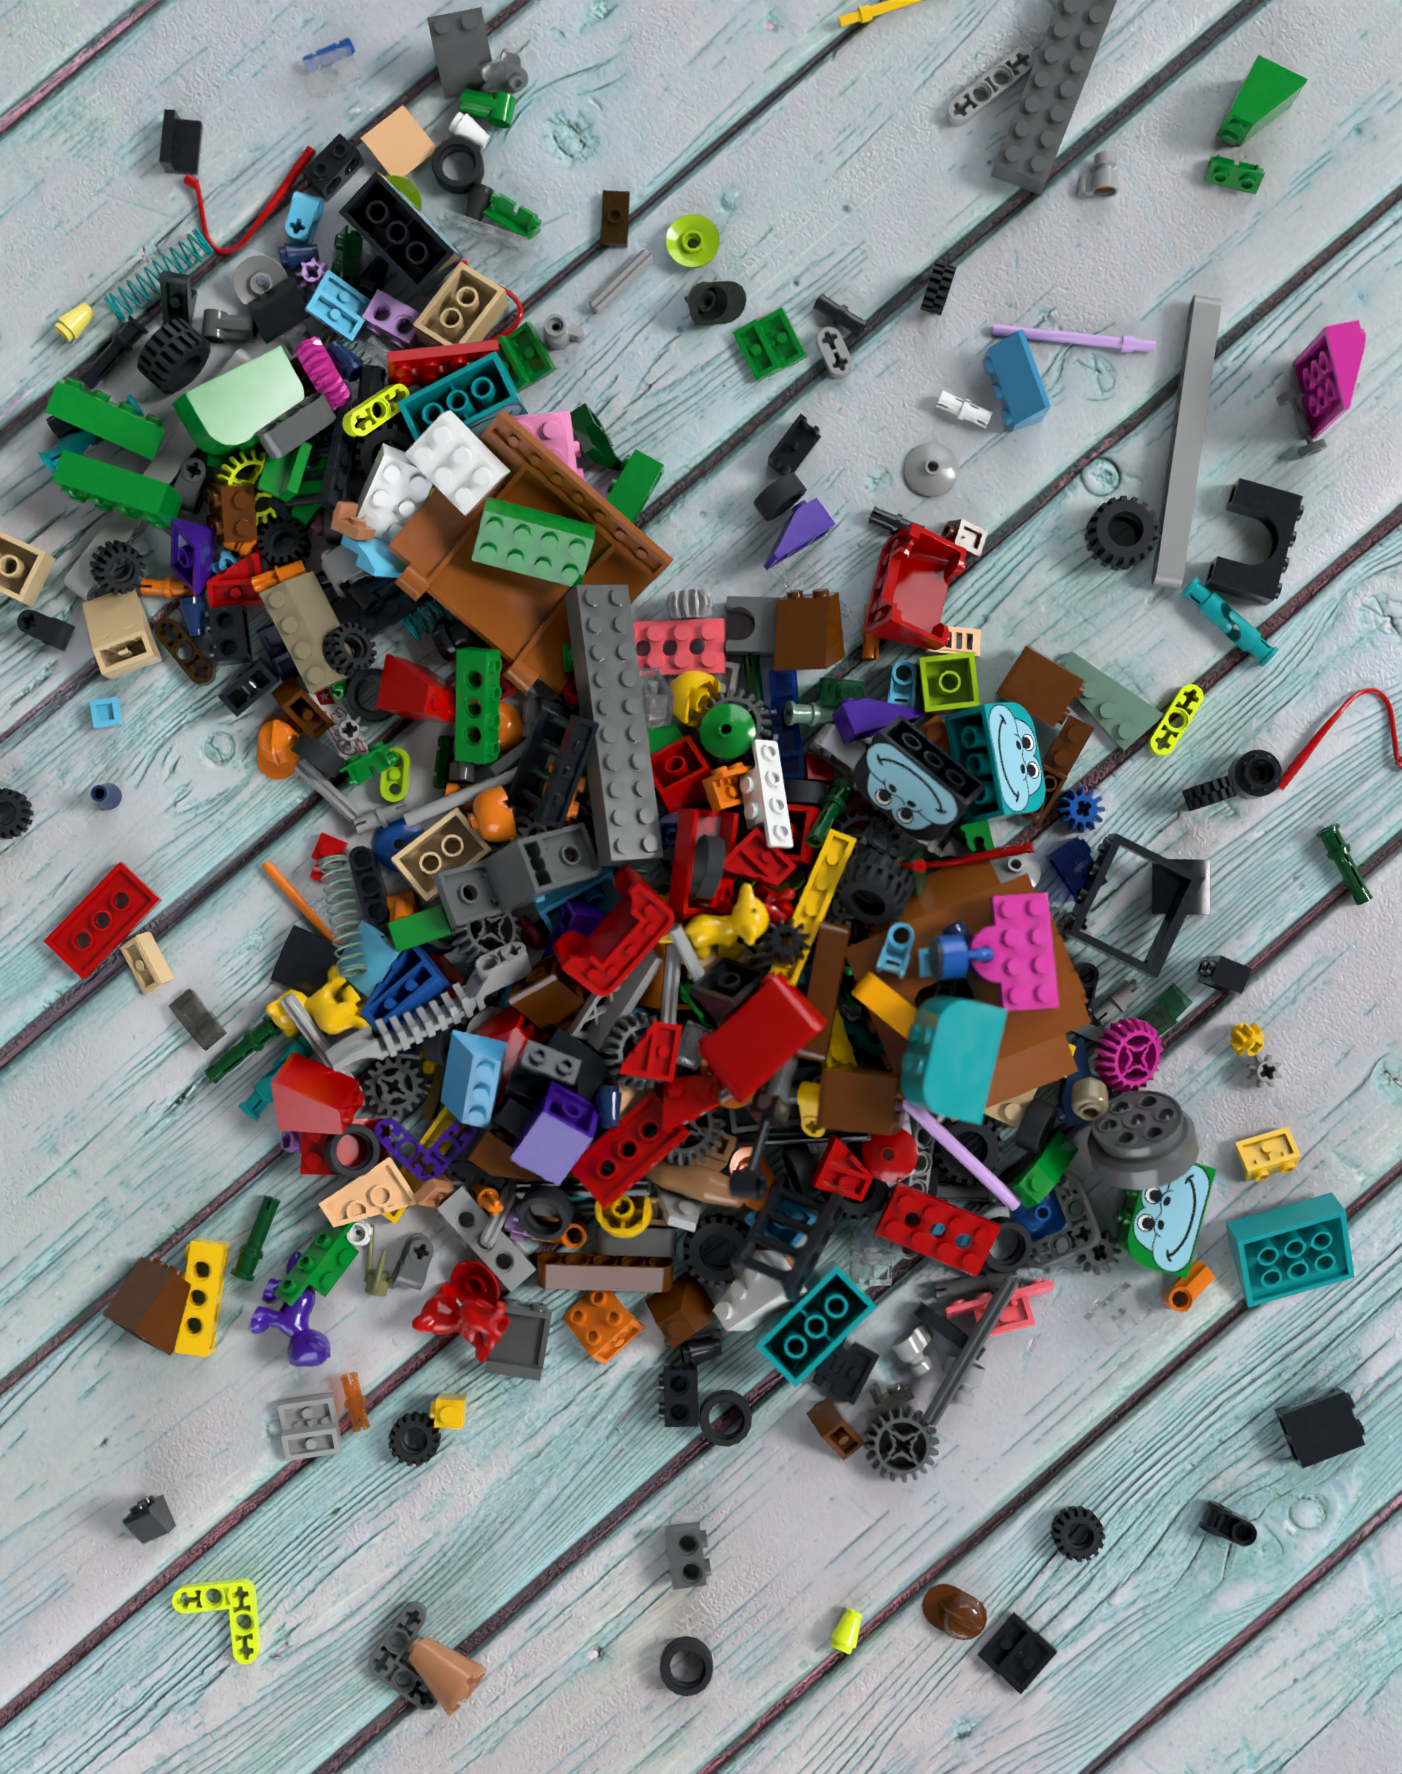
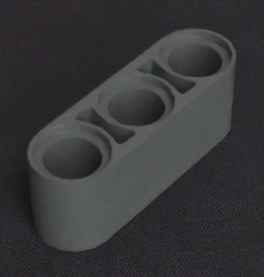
M317 392L306 397L257 431L256 435L270 459H278L330 425L336 419V416L324 394Z
M597 1225L596 1254L648 1257L676 1256L677 1227L647 1226L637 1236L622 1239L610 1235L601 1225Z

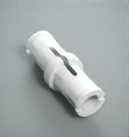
M944 390L936 405L937 408L958 416L957 419H966L985 429L993 413L970 403L971 400L967 398L963 400Z

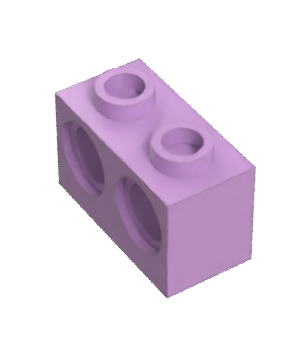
M377 290L362 316L367 326L366 330L376 337L380 338L381 335L390 339L389 342L400 350L405 348L408 350L415 349L419 342L413 324L421 313L386 293ZM382 312L389 314L383 321L376 320L377 315ZM403 326H412V330L409 333H399Z

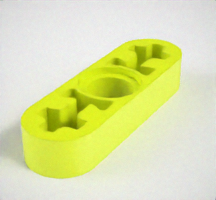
M403 384L388 385L347 412L343 418L345 432L352 437L365 436L399 413L401 410L397 402H388L387 400L394 398L396 392L398 393L397 402L410 396L407 387ZM375 402L381 407V415L378 418L372 412ZM365 417L366 420L360 422L357 425L358 428H355L354 424H356L357 419Z
M1186 685L1175 695L1148 740V748L1153 755L1162 757L1171 753L1203 702V692L1197 685ZM1192 691L1196 702H1190L1185 710L1179 708L1187 698L1183 694ZM1178 713L1181 715L1183 723L1180 728H1174L1169 724L1168 718L1170 714ZM1166 732L1176 734L1175 737L1172 734L1167 737L1165 744L1168 746L1167 748L1157 749L1158 743L1155 741L1156 739L1163 738Z

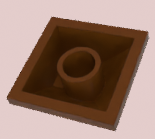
M689 1270L673 1281L671 1290L656 1292L645 1300L656 1324L672 1349L718 1319L713 1311L715 1308L714 1303L701 1283L697 1281L694 1275L690 1274Z

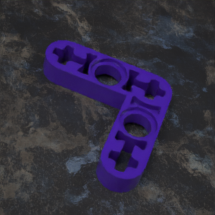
M391 1118L378 1122L374 1133L378 1141L420 1180L427 1181L431 1178L436 1179L442 1174L450 1163L475 1138L479 1132V1127L472 1125V1134L468 1132L463 1134L460 1139L464 1143L461 1145L457 1138L450 1135L452 1130L456 1135L462 1129L460 1121L456 1119L429 1150L398 1121ZM382 1125H393L392 1133L396 1137H400L402 1133L405 1138L398 1141L394 1148L391 1143L395 1142V1140L391 1136L385 1138L382 1136L384 1132L383 1128H381ZM445 1140H449L455 1145V1152L451 1156H445L440 1152V1144ZM405 1142H411L416 1148V1152L411 1158H406L401 1154V1146ZM421 1152H423L425 1157L421 1160L425 1164L434 1163L433 1171L435 1174L429 1173L424 1175L422 1172L425 1168L419 1162L416 1166H413L411 1162L419 1158Z

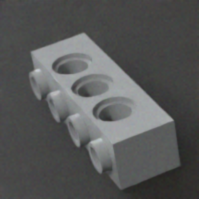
M466 1184L461 1186L437 1208L440 1212L438 1217L448 1228L452 1226L459 1233L456 1237L465 1248L471 1247L476 1252L475 1259L477 1262L492 1270L496 1275L495 1278L499 1286L503 1290L508 1288L512 1292L537 1269V1264L515 1240L509 1239L510 1234L504 1231L503 1226L493 1247L488 1248L480 1244L479 1235L483 1233L491 1214L487 1209H483L478 1205L477 1198ZM462 1212H470L474 1216L473 1225L466 1226L461 1222L460 1216ZM505 1253L510 1256L511 1265L509 1267H502L498 1264L497 1256L499 1254Z

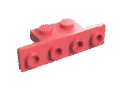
M1045 1278L1031 1281L1029 1283L1030 1286L1022 1288L1018 1286L989 1337L1034 1326L1035 1320L1028 1298L1053 1292L1055 1286L1053 1280L1046 1281ZM992 1293L980 1294L976 1296V1300L966 1303L965 1300L951 1302L949 1307L945 1308L946 1319L973 1313L977 1324L993 1297Z

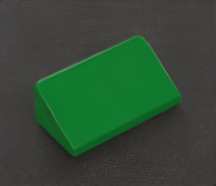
M441 905L388 922L397 952L451 934Z

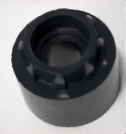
M1252 750L1238 756L1231 763L1228 775L1232 778L1237 795L1245 799H1258L1271 794L1278 788L1282 779V768L1278 759L1270 752ZM1251 768L1259 771L1260 779L1258 782L1251 779L1249 774Z

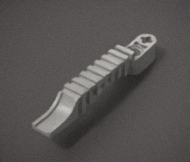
M832 723L824 724L811 742V750L850 779L854 794L856 793L857 797L855 803L860 807L862 805L868 807V814L872 816L876 809L859 792L854 781L855 765L866 751V748L858 741L844 744L837 726ZM879 811L877 820L880 821L885 814ZM890 818L885 822L888 826L894 824ZM896 826L895 829L890 831L891 833L895 831L899 834V840L902 842L906 840L910 843L908 846L913 851L917 849L920 852L919 856L921 858H928L931 862L952 860L972 854L952 836L947 843L944 842L939 848L937 845L943 836L934 841H921Z
M511 942L479 957L475 964L476 968L466 985L461 987L459 982L452 985L456 998L451 1000L447 992L441 994L444 1004L438 1006L435 1000L428 1002L431 1011L426 1013L422 1006L417 1008L418 1018L413 1020L410 1012H406L403 1014L406 1024L401 1026L395 1015L389 1018L393 1028L390 1032L380 1018L375 1020L381 1037L374 1039L370 1027L367 1026L338 1042L325 1051L334 1071L336 1072L363 1058L383 1060L388 1055L391 1057L398 1055V1050L403 1048L405 1051L410 1048V1044L423 1042V1037L428 1035L430 1038L436 1035L435 1031L448 1029V1025L452 1022L458 1024L461 1022L460 1018L473 1016L476 1006L479 1011L485 1009L484 998L486 995L530 974L532 967L525 945L521 942Z

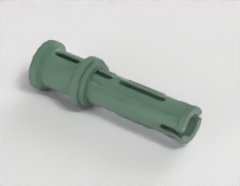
M787 701L783 712L784 722L788 726H792L794 723H803L809 727H814L818 723L835 724L832 714L838 708L819 707L815 702H809L805 705L796 704L794 701Z

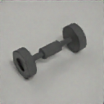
M1302 386L1293 388L1279 395L1276 399L1279 406L1291 403L1295 413L1293 418L1300 434H1304L1308 444L1300 448L1298 452L1301 458H1306L1327 448L1325 439L1312 441L1308 431L1311 428L1304 412H1300L1296 400L1305 395Z

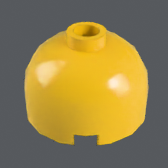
M699 670L686 671L670 683L668 706L673 715L681 722L691 727L699 726L701 722L698 721V716L706 715L702 707H711L709 698L712 697L716 702L719 701L718 692H721L720 682L712 675Z
M621 1196L605 1210L596 1201L595 1216L601 1227L610 1235L622 1239L633 1238L642 1233L649 1225L652 1217V1203L649 1196Z

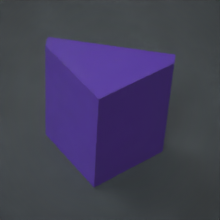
M172 519L171 568L195 595L200 594L206 586L207 579L213 575L214 527Z

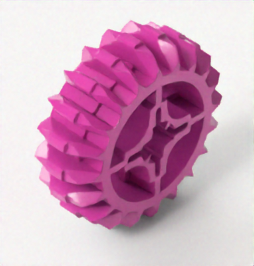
M314 336L310 339L307 338L295 347V353L317 392L324 394L331 409L335 410L340 406H346L352 400V394L344 379L341 378L321 340Z
M1119 1018L1118 1023L1111 1022L1110 1030L1104 1029V1037L1097 1039L1100 1043L1099 1048L1094 1049L1096 1054H1098L1093 1062L1098 1065L1095 1072L1100 1075L1099 1079L1108 1085L1109 1088L1124 1093L1138 1091L1139 1087L1146 1088L1147 1080H1154L1153 1073L1160 1071L1157 1068L1158 1062L1163 1061L1159 1056L1164 1049L1159 1045L1162 1039L1157 1035L1158 1031L1151 1027L1148 1022L1136 1018Z

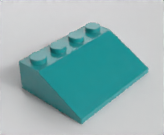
M1333 1193L1226 1222L1229 1246L1248 1308L1354 1278L1346 1211Z

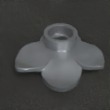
M504 48L500 55V61L479 64L481 76L485 80V83L480 88V92L492 95L494 92H519L528 83V75L526 70L521 67L520 57L512 50Z

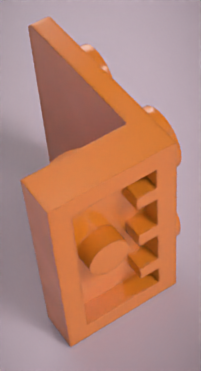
M590 1290L562 1316L589 1355L603 1365H606L646 1328L638 1318L627 1311L613 1291Z

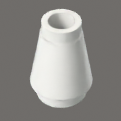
M458 112L449 127V131L453 133L454 138L462 137L468 139L481 150L486 147L491 137L467 113L464 115Z

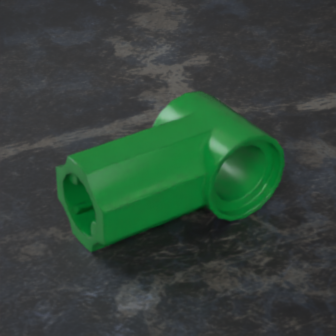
M464 89L460 99L459 111L464 115L467 113L470 117L487 120L488 123L495 127L508 129L511 126L517 100L514 96L505 92H494L492 95Z

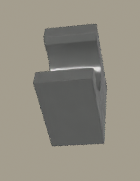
M727 596L726 612L730 614L740 613L749 617L754 625V631L744 640L736 641L730 639L726 641L725 656L743 657L748 655L751 657V655H760V657L774 658L777 600L782 597Z

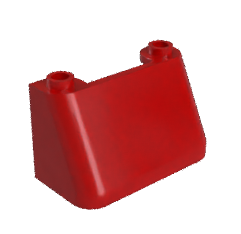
M913 522L891 536L885 542L880 554L864 621V632L877 638L931 650H939L945 647L949 641L950 633L948 632V626L940 623L947 589L949 581L961 575L964 571L967 549Z
M627 863L616 873L613 881L614 888L623 899L589 937L586 938L577 931H568L562 934L552 945L561 968L597 996H607L614 992L674 923L675 917L671 908L642 876Z
M782 971L777 975L770 972L759 983L763 987L714 1034L708 1030L697 1041L700 1045L697 1051L739 1104L743 1103L828 1022Z

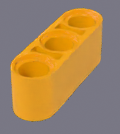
M868 971L851 994L910 1041L908 1039L909 1028L914 1024L918 1010Z

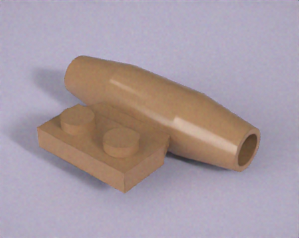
M690 1123L689 1126H684L689 1132L691 1130L695 1131ZM699 1125L700 1128L707 1133L708 1128ZM725 1134V1137L722 1138L717 1137V1140L722 1145L720 1148L713 1145L711 1149L715 1152L714 1156H710L708 1153L704 1154L706 1158L705 1163H702L697 1157L695 1166H691L688 1159L684 1166H680L677 1159L671 1163L667 1160L668 1156H665L643 1176L664 1189L705 1203L739 1208L744 1199L731 1197L728 1190L729 1177L719 1172L725 1166H728L737 1145V1137ZM693 1140L683 1149L694 1147L701 1141Z

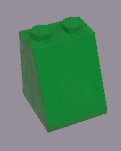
M1258 55L1244 78L1216 135L1229 145L1242 146L1290 108L1308 79Z

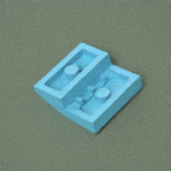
M327 270L304 310L351 343L365 321L362 316L371 300L333 272Z
M343 534L341 544L358 554L356 566L369 574L380 577L399 578L408 567L386 548L390 544L389 542L376 537L373 540H355Z
M362 920L356 930L360 931L361 934L352 937L349 943L363 942V945L346 948L342 956L364 952L365 955L359 958L344 959L339 962V965L367 964V972L345 978L360 992L370 998L380 982L383 983L391 969L390 966L397 959L400 952H397L396 947L384 939L385 935L367 921Z

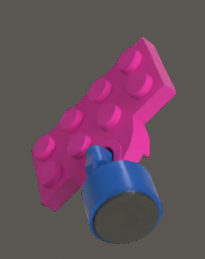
M1048 893L989 897L992 926L980 929L972 935L973 938L968 946H966L961 935L935 936L930 941L928 949L929 967L932 975L937 980L964 978L967 968L971 967L977 978L985 982L998 983L999 1004L1002 1009L1021 1011L1059 1007Z

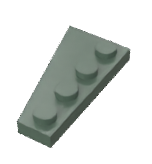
M1071 651L1058 663L1084 679L1082 686L1086 687L1077 702L1122 752L1164 716L1159 710Z

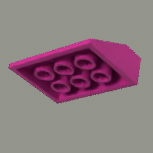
M1359 320L1325 326L1293 361L1299 387L1302 386L1305 395L1302 397V403L1306 419L1311 428L1309 433L1312 439H1316L1350 408L1366 344V334L1364 329L1360 327Z

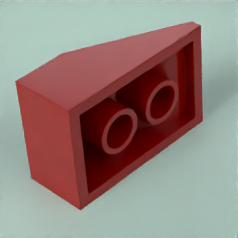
M354 1117L351 1124L364 1125L374 1133L377 1123L387 1118ZM382 1125L381 1128L384 1130L382 1136L384 1138L390 1136L391 1125ZM301 1133L300 1174L339 1175L333 1172L325 1163L323 1147L328 1134ZM348 1134L340 1139L336 1154L341 1164L353 1167L363 1161L367 1148L364 1139L357 1134ZM380 1142V1154L376 1165L390 1156V1151Z

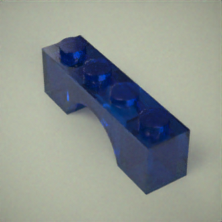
M769 669L767 680L772 721V740L778 744L783 780H804L805 767L799 723H794L792 726L786 725L783 717L787 701H794L798 704L797 671H774V669Z

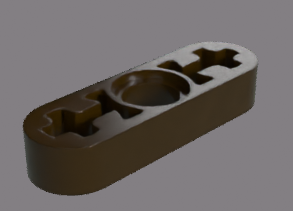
M171 618L160 619L154 628L155 635L193 682L201 686L210 685L216 678V670L179 623ZM166 625L169 627L174 626L171 631L179 640L174 642L169 636H163L165 633L164 627ZM182 645H190L192 647V655L188 659H181L178 655L179 648ZM197 662L200 667L208 668L206 671L207 677L205 679L202 677L197 678L196 676H198L199 671L191 664Z

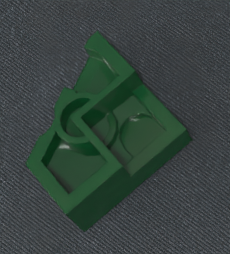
M586 403L570 412L572 427L584 454L603 467L622 471L620 467L623 461L615 454L612 448L614 444L596 414Z

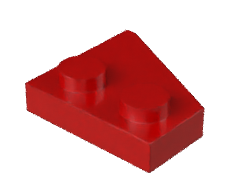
M260 551L253 552L207 579L209 608L242 604L243 606L265 605L259 594L263 591L256 592L251 583L252 577L263 574Z
M756 827L725 857L723 871L777 888L797 866L779 848L768 847L766 836Z

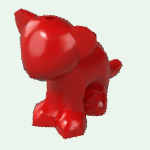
M755 883L752 887L753 897L765 905L770 919L769 924L772 923L778 928V918H782L784 925H788L789 919L793 918L795 913L793 905L788 901L794 898V890L784 889L777 893L762 883ZM741 888L733 894L731 907L725 916H731L738 902ZM767 926L766 931L764 933L773 934ZM762 935L755 939V945L761 943Z
M445 1282L440 1284L436 1294L425 1302L420 1315L412 1320V1328L419 1332H431L440 1336H446L457 1331L475 1347L477 1360L484 1363L512 1320L504 1315L506 1305L501 1301L494 1307L489 1302L475 1297L465 1300L459 1306V1303L456 1301L454 1287L450 1283Z

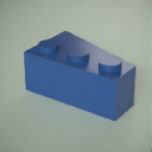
M419 945L404 950L398 961L394 960L390 966L392 970L383 983L380 982L361 1010L362 1015L378 1034L379 1031L375 1020L381 1018L390 1032L393 1028L389 1018L396 1015L402 1026L406 1024L403 1017L404 1013L410 1012L414 1020L418 1016L417 1008L422 1006L424 1010L429 1007L428 1002L436 1001L441 994L452 987L429 954Z

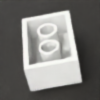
M451 410L441 414L404 454L465 516L472 512L510 473V470Z
M382 443L357 501L356 517L366 520L367 526L376 529L374 537L390 543L424 504L433 483L404 455L406 452Z

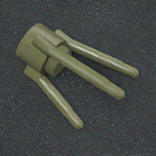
M370 1225L372 1227V1234L367 1244V1263L364 1282L367 1284L365 1292L374 1296L385 1297L388 1289L394 1288L395 1283L392 1282L393 1273L389 1278V1273L383 1270L387 1254L386 1250H382L377 1269H373L372 1272L374 1225Z

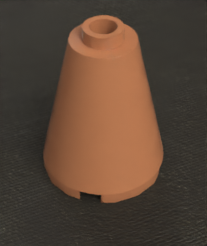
M428 1636L423 1639L418 1637L408 1649L411 1653L408 1658L449 1716H452L461 1707L458 1704L459 1701L462 1702L465 1698H469L483 1679L484 1672L487 1671L483 1665Z

